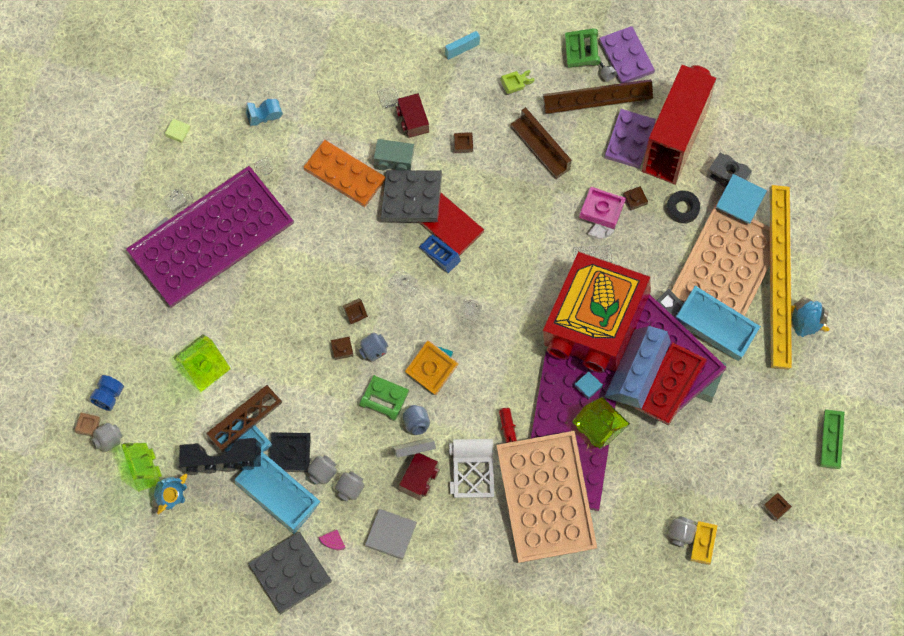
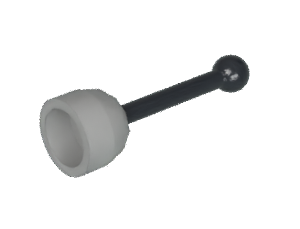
M587 45L585 50L591 54L590 45ZM602 62L599 64L602 67L601 75L606 82L616 77L617 71L612 66H605Z

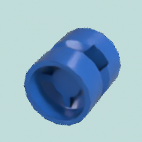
M102 375L97 383L98 389H94L89 401L101 409L112 411L116 403L115 397L120 396L124 385L110 376Z

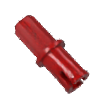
M502 408L499 410L505 443H510L511 440L516 442V425L513 424L511 409Z

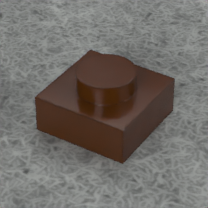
M472 132L454 133L455 153L473 152Z
M641 186L623 193L630 210L648 205V200Z
M360 298L343 305L350 324L368 317Z
M350 336L331 340L335 360L354 356Z
M779 493L775 494L763 505V508L776 521L792 507Z

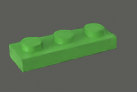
M828 409L824 411L820 467L841 468L845 415L843 411Z

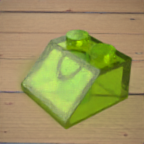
M204 334L173 357L181 371L200 392L204 391L231 369L212 339Z
M603 397L585 405L572 421L578 431L584 433L591 443L599 449L609 445L630 425Z
M147 443L121 444L138 492L156 486L162 474L159 465L154 466L153 460L156 459L153 448L149 449Z

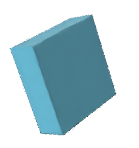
M588 372L575 383V387L589 399L602 387V384Z

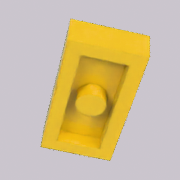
M701 521L697 522V531L694 537L690 561L707 565L711 564L718 525Z

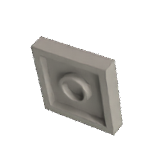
M431 438L392 446L394 455L397 458L436 449L435 441Z
M379 509L365 547L403 560L417 522Z

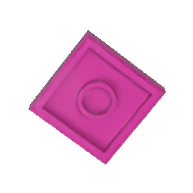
M590 187L579 218L615 230L626 198Z

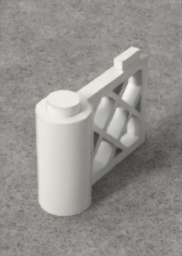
M453 439V443H449V455H453L454 482H450V494H454V498H494L493 439ZM458 463H466L471 467L465 476L458 471ZM480 463H489V471L483 476L476 467ZM473 470L481 477L475 485L466 479ZM463 480L472 487L467 493H458V486ZM484 480L490 485V493H481L476 487Z

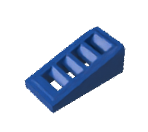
M433 234L419 246L426 255L447 273L461 262L459 254ZM436 243V245L431 250L428 249L431 245Z

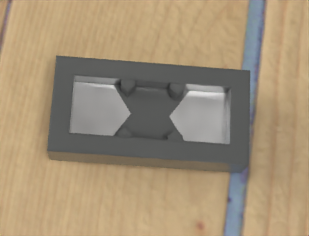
M667 289L657 299L674 318L684 304L670 289Z

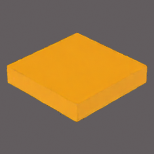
M427 340L405 372L434 395H437L459 363Z

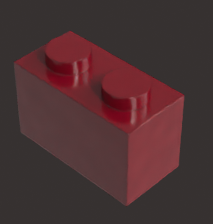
M419 93L398 98V106H395L397 116L402 118L400 124L403 133L406 132L408 138L429 133V122Z
M416 453L399 484V491L421 501L422 497H426L430 491L431 486L429 484L431 480H435L439 474L438 461L424 454Z

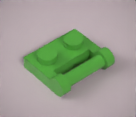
M592 28L565 33L567 65L569 68L584 65L596 66L601 63L600 56H598L597 29ZM584 38H590L591 56L586 57Z
M373 375L359 406L371 408L390 416V419L396 421L409 394V389ZM371 396L394 405V409L370 400Z

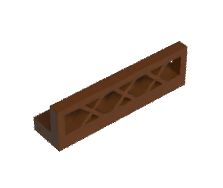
M526 107L522 109L521 117L512 122L510 127L551 175L558 179L571 169V158Z
M266 385L207 432L208 440L223 452L236 439H239L281 405L282 400ZM271 398L276 401L271 406H263ZM259 409V415L256 418H247V416H250ZM239 421H244V427L241 430H232V427ZM224 434H229L228 440L221 445L218 439Z

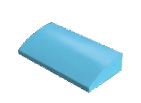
M694 286L675 316V319L687 330L737 361L742 359L761 327L697 286Z
M262 451L261 466L254 467L252 470H243L235 478V484L293 534L299 530L320 504V500Z

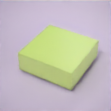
M173 119L165 132V136L182 143L190 130V125Z

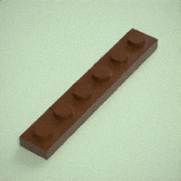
M649 79L543 94L544 112L547 114L653 99L652 80Z

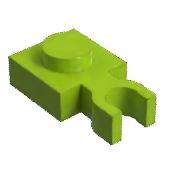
M527 70L522 75H519L518 71L502 75L500 81L506 93L511 94L523 90L524 84H532L535 79H528L526 77L530 74V70Z

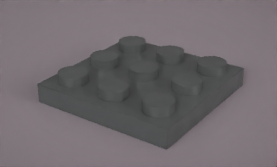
M386 170L381 213L382 222H438L442 170Z
M300 532L248 563L280 615L332 582Z

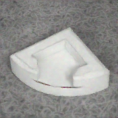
M595 224L588 233V236L594 239H604L614 233V229Z

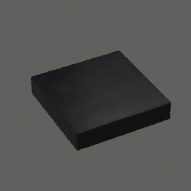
M271 432L272 446L270 459L285 472H308L311 433Z

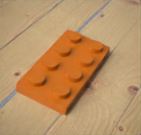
M327 140L322 142L303 167L306 172L363 207H366L386 179L384 175Z

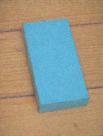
M475 31L446 45L445 56L449 60L480 45L479 33Z

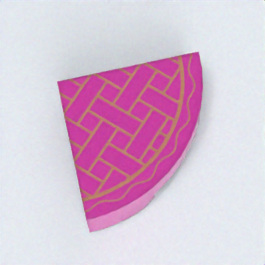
M338 530L319 537L320 542L325 547L334 550L346 549Z

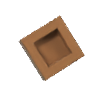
M81 412L75 432L93 437V431L99 426L100 417Z

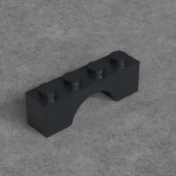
M256 438L236 439L233 447L227 453L215 457L209 456L199 443L180 445L179 468L187 475H197L198 472L212 474L218 470L233 472L239 468L252 470L254 467L261 466V443Z

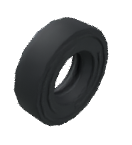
M684 190L672 194L667 202L669 217L673 221L684 224L695 220L700 212L698 197L694 193ZM681 201L688 202L691 207L690 211L686 213L679 212L676 207L677 203Z

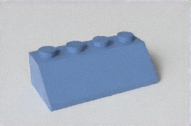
M651 326L634 330L605 395L606 398L642 409L671 342L667 331Z

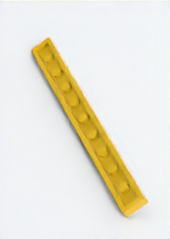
M771 185L769 187L771 368L789 370L792 368L790 187Z

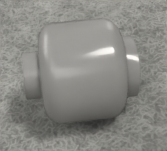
M106 423L93 431L94 438L91 440L96 449L100 448L102 451L107 452L120 445L122 434L116 424Z
M326 455L323 457L317 456L308 467V472L311 474L309 478L317 485L319 482L327 484L336 474L337 469L335 466L337 464Z
M352 471L343 473L335 486L339 492L337 496L347 502L349 498L356 500L365 486L362 482L363 478Z
M679 516L678 519L672 520L668 536L673 539V544L684 547V544H691L693 542L697 527L694 525L693 520Z

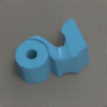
M277 99L264 100L259 108H256L254 103H247L246 115L250 126H257L262 122L266 123L268 120L273 121L283 115Z

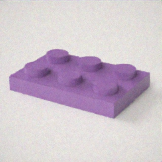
M633 26L599 38V42L611 66L617 71L616 76L620 83L631 82L655 72Z
M621 109L605 154V159L640 169L656 119Z

